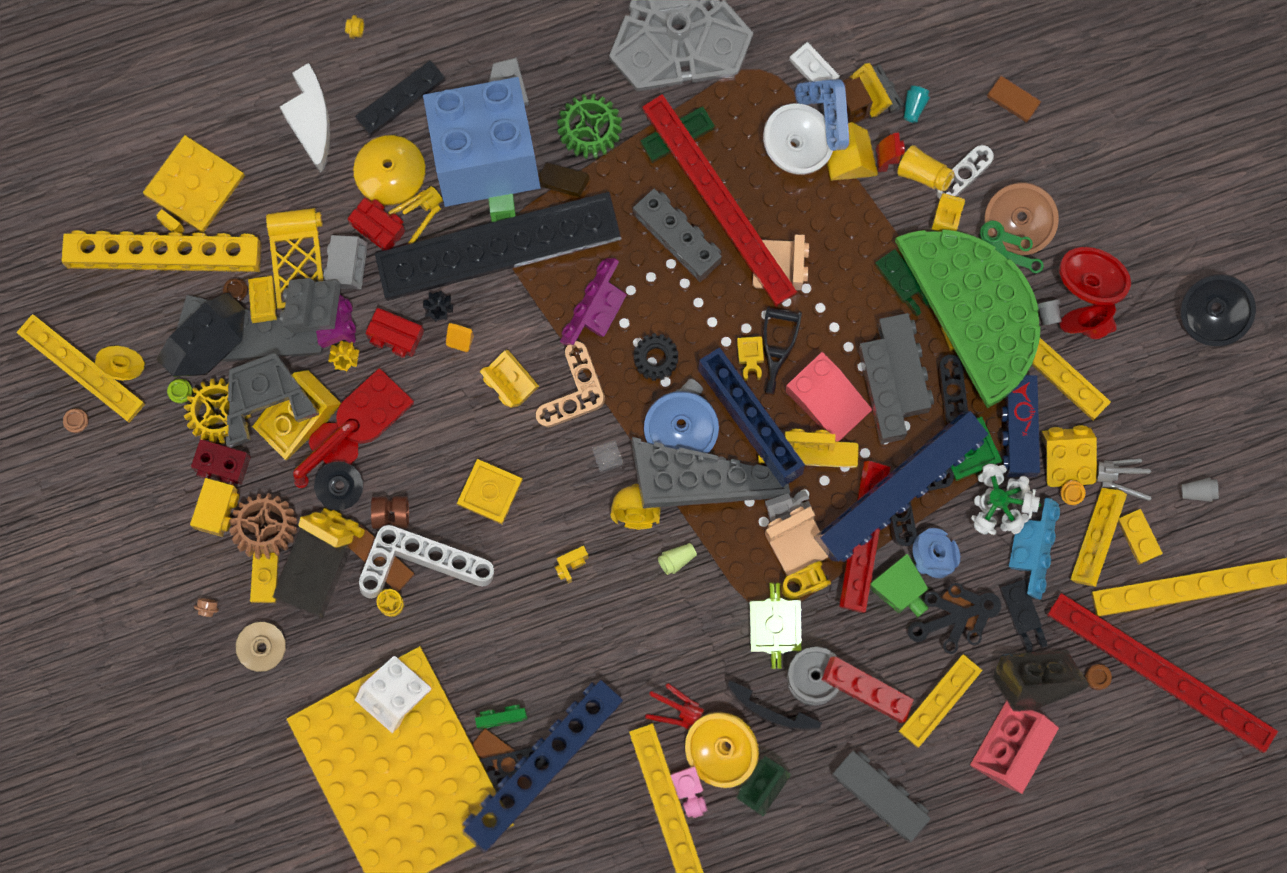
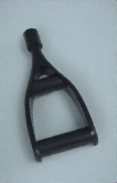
M767 306L763 327L764 351L769 366V380H767L765 389L767 394H775L777 373L790 355L798 336L802 317L801 311L797 313ZM768 317L797 322L795 334L788 350L768 347ZM771 357L781 358V359H780V361H778L777 363H774V362L772 361Z

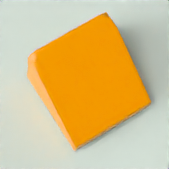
M449 323L446 345L469 352L474 338L472 329Z

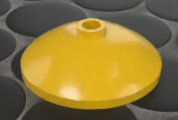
M386 135L377 137L362 147L356 156L353 172L356 185L366 198L371 201L375 199L382 205L390 206L404 203L417 194L425 180L426 166L423 155L415 144L400 136ZM386 162H391L392 166L390 168H385L384 164Z
M722 712L707 714L692 725L686 737L685 751L689 765L691 767L695 766L699 778L710 785L722 788L737 786L747 780L757 766L759 756L757 740L749 726L734 715ZM725 742L730 743L731 749L725 746Z

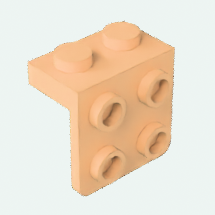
M795 235L794 242L762 240L794 288L802 290L803 281H808V267H804V258L809 256V243H805V235ZM753 274V286L755 288H763Z
M802 506L793 510L790 513L791 517L783 521L781 518L770 522L768 524L769 528L765 531V536L787 576L800 571L810 564L828 558V555L813 538L820 530L814 521L815 514L811 507L804 509Z

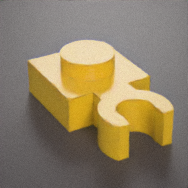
M762 337L737 338L739 364H746L743 370L744 381H748L749 371H755L757 373V380H760L762 371L757 363L764 362Z

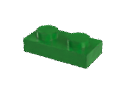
M519 705L505 707V712L496 714L495 710L480 712V717L475 718L478 730L528 720L526 709H520Z

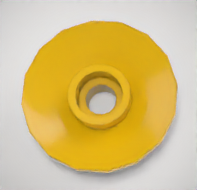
M108 346L101 349L96 354L95 359L97 369L105 376L116 380H132L139 377L144 371L145 363L142 357L136 351L127 347Z

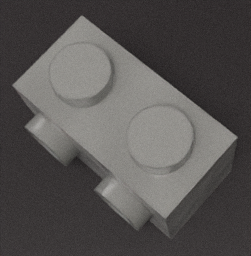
M331 235V241L327 247L328 262L324 269L325 281L337 280L341 283L340 289L361 290L368 242L354 236Z

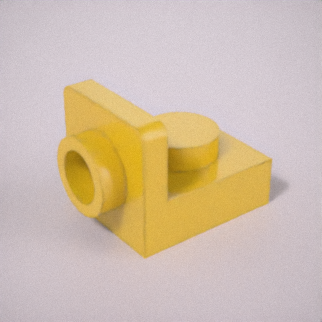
M584 546L557 558L559 565L555 566L560 580L566 579L568 584L571 583L572 578L567 568L577 569L586 564L585 560L588 559V554Z

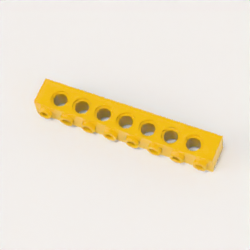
M72 231L71 234H63L62 263L67 268L260 272L262 244L258 237L252 234H241L240 237H231V235L219 233L216 236L193 233L192 236H183L181 233L171 232L168 233V236H164L155 232L134 235L132 232L124 231L120 232V235H113L106 231H97L95 234H86L84 231ZM89 245H95L91 253H85V249ZM112 246H119V249L116 253L109 254V250ZM137 246H143L141 253L133 254V250ZM160 247H168L166 253L162 255L157 254ZM185 247H192L188 255H181ZM208 248H216V251L213 255H205V252ZM233 248H240V252L236 256H230L229 253Z

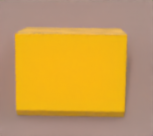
M852 122L848 123V147L845 150L833 151L827 161L831 181L878 175L868 131Z

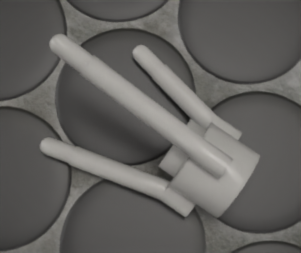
M1141 459L1104 460V462H1098L1097 482H1103L1102 487L1121 490L1124 493L1148 501L1152 499L1151 496L1112 483L1118 480L1119 473H1151L1150 469L1119 468V466L1139 464L1142 462Z

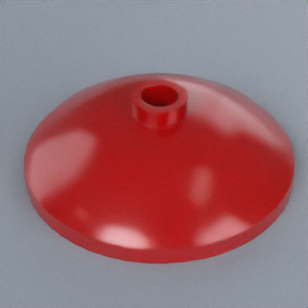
M1092 247L1075 248L1067 252L1060 263L1059 273L1063 283L1072 294L1085 302L1095 305L1116 304L1122 301L1130 290L1131 278L1125 266L1116 257L1103 250Z

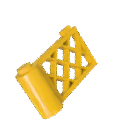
M315 208L266 214L278 310L285 309L286 303L282 302V293L288 287L289 280H293L298 273L306 279L310 278L301 271L309 259L317 265V271L310 279L314 281L318 276V282L324 281L318 233L319 227H322L323 223L321 212L316 213ZM313 238L314 248L309 254L298 247L304 239ZM286 241L293 247L283 257L277 253L276 242ZM296 249L306 256L298 268L288 261V258ZM314 253L316 256V260L312 258V255ZM277 256H278L280 259H282L279 264H278ZM284 263H287L295 270L287 281L279 276V270ZM280 280H281L283 283H285V284L282 286V288H281V285H280Z

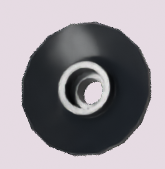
M335 461L326 464L318 471L314 480V491L317 499L325 507L332 510H345L359 501L363 493V480L360 472L353 465ZM337 481L344 483L342 490L336 488Z

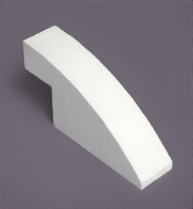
M308 63L292 73L303 93L280 106V109L319 172H322L325 169L329 151V115L318 80Z

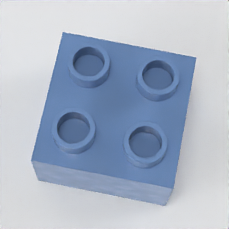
M519 77L423 95L435 166L445 207L540 189Z

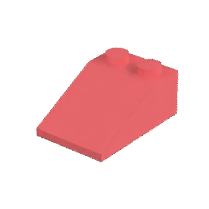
M823 352L786 386L785 392L823 430L829 431L830 434H835V442L841 441L872 411V408L846 376Z

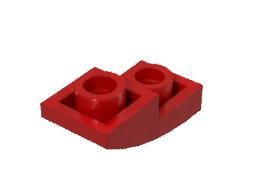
M899 133L887 136L877 145V172H887L889 164H899L901 155L905 154L904 140L900 141Z

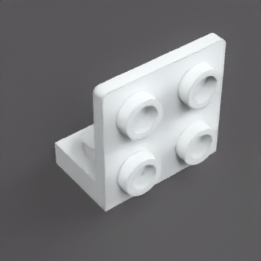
M393 656L361 686L355 701L393 733L400 726L405 714L429 693L431 687L397 657Z

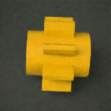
M340 341L337 346L331 345V354H329L328 361L334 363L335 370L339 369L348 372L351 366H357V358L360 351L354 350L353 342Z

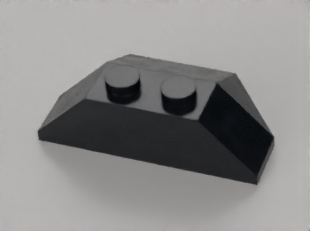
M228 292L205 302L169 336L156 360L173 377L207 375L243 341L245 309Z

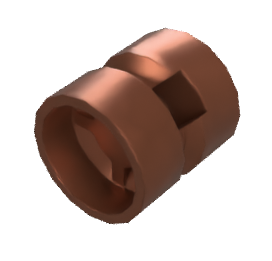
M372 497V529H381L387 525L408 529V497H393L392 500H388L387 497Z

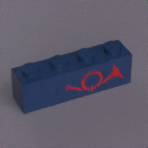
M1025 375L1019 385L1005 397V407H1001V421L1005 422V431H1002L1001 442L1002 446H1006V455L1002 456V465L1007 469V477H1037L1040 473L1037 375Z

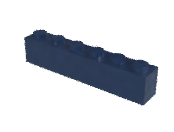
M719 347L700 359L698 371L780 485L784 487L803 475L804 462Z

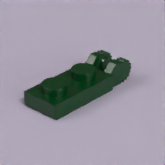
M896 249L875 262L876 268L900 300L908 306L915 316L921 314L920 307L912 299L916 294L928 308L931 307L911 269Z

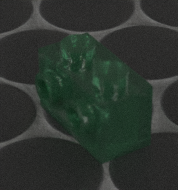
M764 756L757 763L749 780L741 786L737 799L764 817L792 774Z

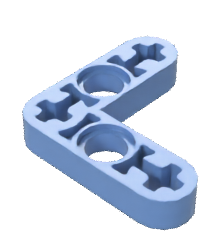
M840 79L798 84L795 96L799 104L824 103L828 147L832 151L845 150L849 144V130L844 83Z

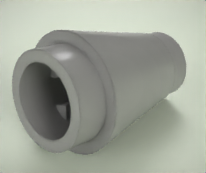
M1209 477L1181 484L1183 499L1212 502L1213 499H1219L1217 479L1211 480Z

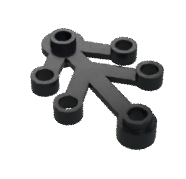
M959 583L951 584L948 592L952 598H962L974 604V606L965 609L940 598L936 592H929L925 596L927 606L937 607L951 614L926 624L921 622L912 623L908 628L909 638L917 643L923 642L929 633L955 624L949 639L943 644V649L947 654H954L958 650V642L968 619L979 615L974 629L967 634L968 643L974 646L978 645L982 640L981 634L988 618L997 616L1001 610V601L997 595L984 593L979 596L963 589ZM958 586L961 589V593L953 595L951 593L952 587ZM930 595L937 597L935 604L928 602L927 599ZM986 601L993 602L994 607L991 610L984 608ZM916 627H920L923 630V634L919 637L913 634V630ZM972 633L979 635L977 642L970 641L969 636ZM953 642L956 646L955 650L948 651L946 644Z

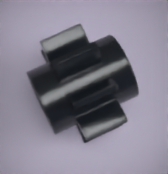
M441 290L435 293L429 292V300H423V308L426 309L425 316H430L435 322L442 319L447 320L448 313H453V304H450L451 296H446Z

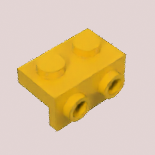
M505 350L489 367L480 370V373L484 376V382L489 387L494 388L499 394L500 401L510 408L520 406L540 387L509 350Z

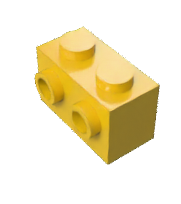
M205 478L190 526L195 530L223 537L224 532H228L231 526L230 519L232 518L229 517L231 510L236 508L239 501L238 490L233 485Z

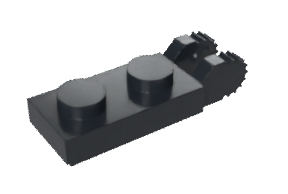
M1025 580L1001 587L1000 592L1016 634L1020 636L1025 651L1027 653L1033 651L1032 643L1027 635V632L1033 630L1040 647H1046L1047 641L1041 629L1042 624L1032 598L1027 593L1028 588Z

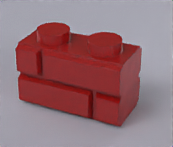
M364 198L348 217L349 225L383 251L392 249L405 233L402 225L404 222L394 213L388 215L384 212L385 207L377 200L373 199L371 202L369 199Z
M380 308L376 309L372 321L366 330V336L370 339V344L378 348H383V346L392 348L391 352L402 358H405L406 355L410 357L414 355L418 343L424 334L422 326Z

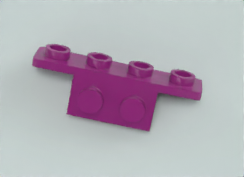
M615 258L605 259L598 265L594 280L585 289L586 295L582 302L575 307L571 322L562 331L563 337L560 340L562 344L574 345L584 326L600 337L605 336L627 295L608 282L619 263Z

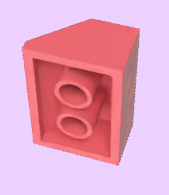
M1007 700L970 766L1003 786L1022 794L1059 728L1044 715Z

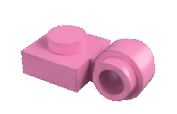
M693 766L672 773L671 778L678 798L688 797L687 802L683 803L687 816L696 818L704 815L703 812L708 810L703 796L699 798L696 796V793L704 790L696 767Z

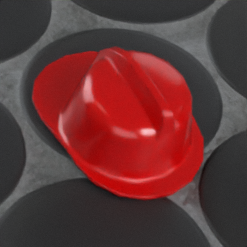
M1115 304L1093 305L1072 310L1061 319L1059 323L1060 328L1066 333L1082 332L1090 339H1101L1117 330V325L1113 318L1116 313Z

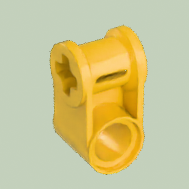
M815 562L787 576L781 586L784 597L795 600L831 585V581L826 579L821 568L822 562ZM790 581L797 582L800 586V591L796 593L789 591L787 583Z

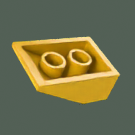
M309 371L294 372L292 376L318 410V416L302 422L295 421L290 400L266 408L252 426L285 460H288L306 443L314 431L322 424L327 423L341 405V402Z

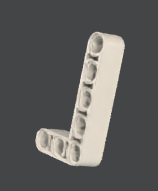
M387 525L383 526L377 533L360 576L359 586L363 596L367 598L377 597L383 589L395 556L482 587L487 586L493 580L494 568L488 560ZM392 534L396 539L393 543L386 544L382 541L383 536ZM409 543H416L419 549L412 553L408 552L405 547ZM433 551H439L443 557L438 561H433L429 558V554ZM377 557H383L387 560L386 564L382 567L375 566L373 561ZM460 559L466 563V566L458 570L452 566V563ZM479 568H485L489 571V575L486 578H480L475 572ZM368 580H374L378 583L377 587L373 590H367L364 584Z

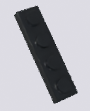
M429 60L358 113L355 119L371 137L422 99L423 95L429 94L445 82V76Z

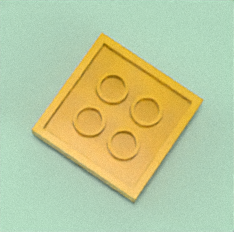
M184 135L143 191V194L201 233H204L245 175Z

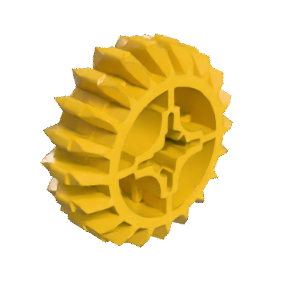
M222 378L219 380L218 385L214 379H210V386L201 382L202 390L199 391L197 388H193V392L196 395L195 397L187 396L188 401L192 404L184 405V409L189 411V413L184 415V418L190 421L187 427L194 429L192 434L195 437L201 435V440L207 441L209 438L212 443H216L217 438H219L220 443L225 444V437L228 436L229 428L227 416L230 402L228 401L229 382L226 385L225 380ZM215 394L227 395L226 397L222 396L219 400L209 398ZM202 403H204L207 410L203 416L204 419L200 422L199 410ZM210 405L214 406L215 408L218 407L219 410L222 411L221 413L224 415L225 418H223L220 414L217 415ZM251 414L245 416L244 418H251ZM219 422L224 423L226 425L225 427L220 429L208 428L209 426H213L214 424Z

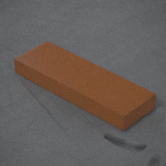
M360 524L359 527L364 529V535L361 538L353 536L352 543L346 544V546L366 563L375 537ZM377 557L374 559L373 564L377 567H382L386 564L387 560L383 557ZM395 557L385 582L399 593L415 574Z
M486 729L482 731L473 743L477 755L481 758L514 752L512 748ZM520 754L517 755L520 761L522 759V756ZM510 757L505 758L501 763V767L505 772H512L516 766L515 760ZM496 759V760H492V762H493V764H494L493 767L498 770V768H497V759ZM521 777L517 780V785L526 790L531 787V782L528 778Z

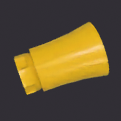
M913 145L906 151L899 164L898 176L917 181L933 189L937 188L940 191H946L954 177V171Z

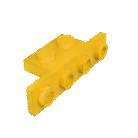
M792 429L790 432L785 431V438L805 465L856 468L858 465L857 443L835 442V434H830L826 430H818L815 433H807L802 429ZM758 455V462L765 463L760 455Z

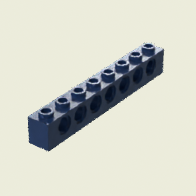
M602 680L596 685L592 682L584 690V699L580 703L575 700L566 710V713L569 715L563 721L558 719L549 729L551 735L546 740L543 738L538 740L532 747L534 753L529 759L524 756L514 767L517 772L511 778L507 775L498 784L497 787L500 790L494 797L489 794L480 804L483 809L476 816L472 813L463 822L462 825L465 828L462 834L484 854L621 705L623 699ZM586 704H596L599 712L595 715L589 714L585 708ZM573 721L580 723L582 731L579 733L571 732L568 726L569 723ZM554 740H561L565 745V750L557 752L553 750L551 743ZM542 758L546 760L548 768L544 771L536 769L534 765L536 759ZM521 777H526L530 780L531 787L523 790L518 787L517 780ZM503 796L511 797L514 806L509 809L503 808L500 805V798ZM486 815H492L496 819V825L492 828H487L483 825L482 818Z

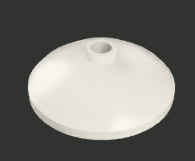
M804 104L782 106L769 117L765 124L763 133L765 149L772 161L787 172L793 174L813 173L823 167L832 155L833 151L827 145L825 117L810 106ZM790 142H795L797 147H793Z

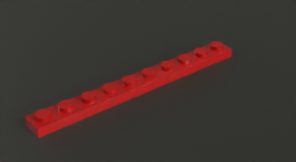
M663 94L642 107L643 112L774 305L777 307L796 295V289Z
M1062 593L1048 612L1047 616L1260 752L1265 753L1278 732L1276 729Z

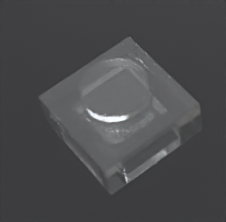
M615 440L592 448L600 473L623 465Z

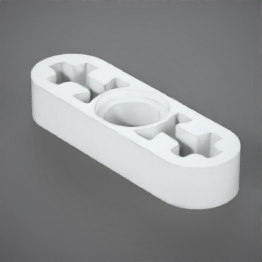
M984 145L977 146L952 169L954 171V179H952L951 184L954 180L956 184L952 188V194L950 192L946 194L957 197L991 165L993 152L989 147ZM978 154H986V162L981 160L975 168L973 163L977 160ZM967 168L971 171L972 175L969 179H962L958 175V170ZM936 189V193L939 199L941 198L943 191Z

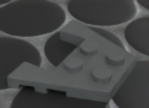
M276 353L229 370L228 401L230 405L229 415L227 416L229 428L226 444L230 448L251 441L245 416L284 401L290 400L295 421L302 422L319 415L318 410Z

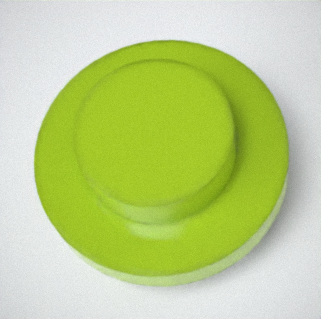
M176 379L169 384L167 394L173 402L185 403L188 401L187 396H192V387L188 381Z

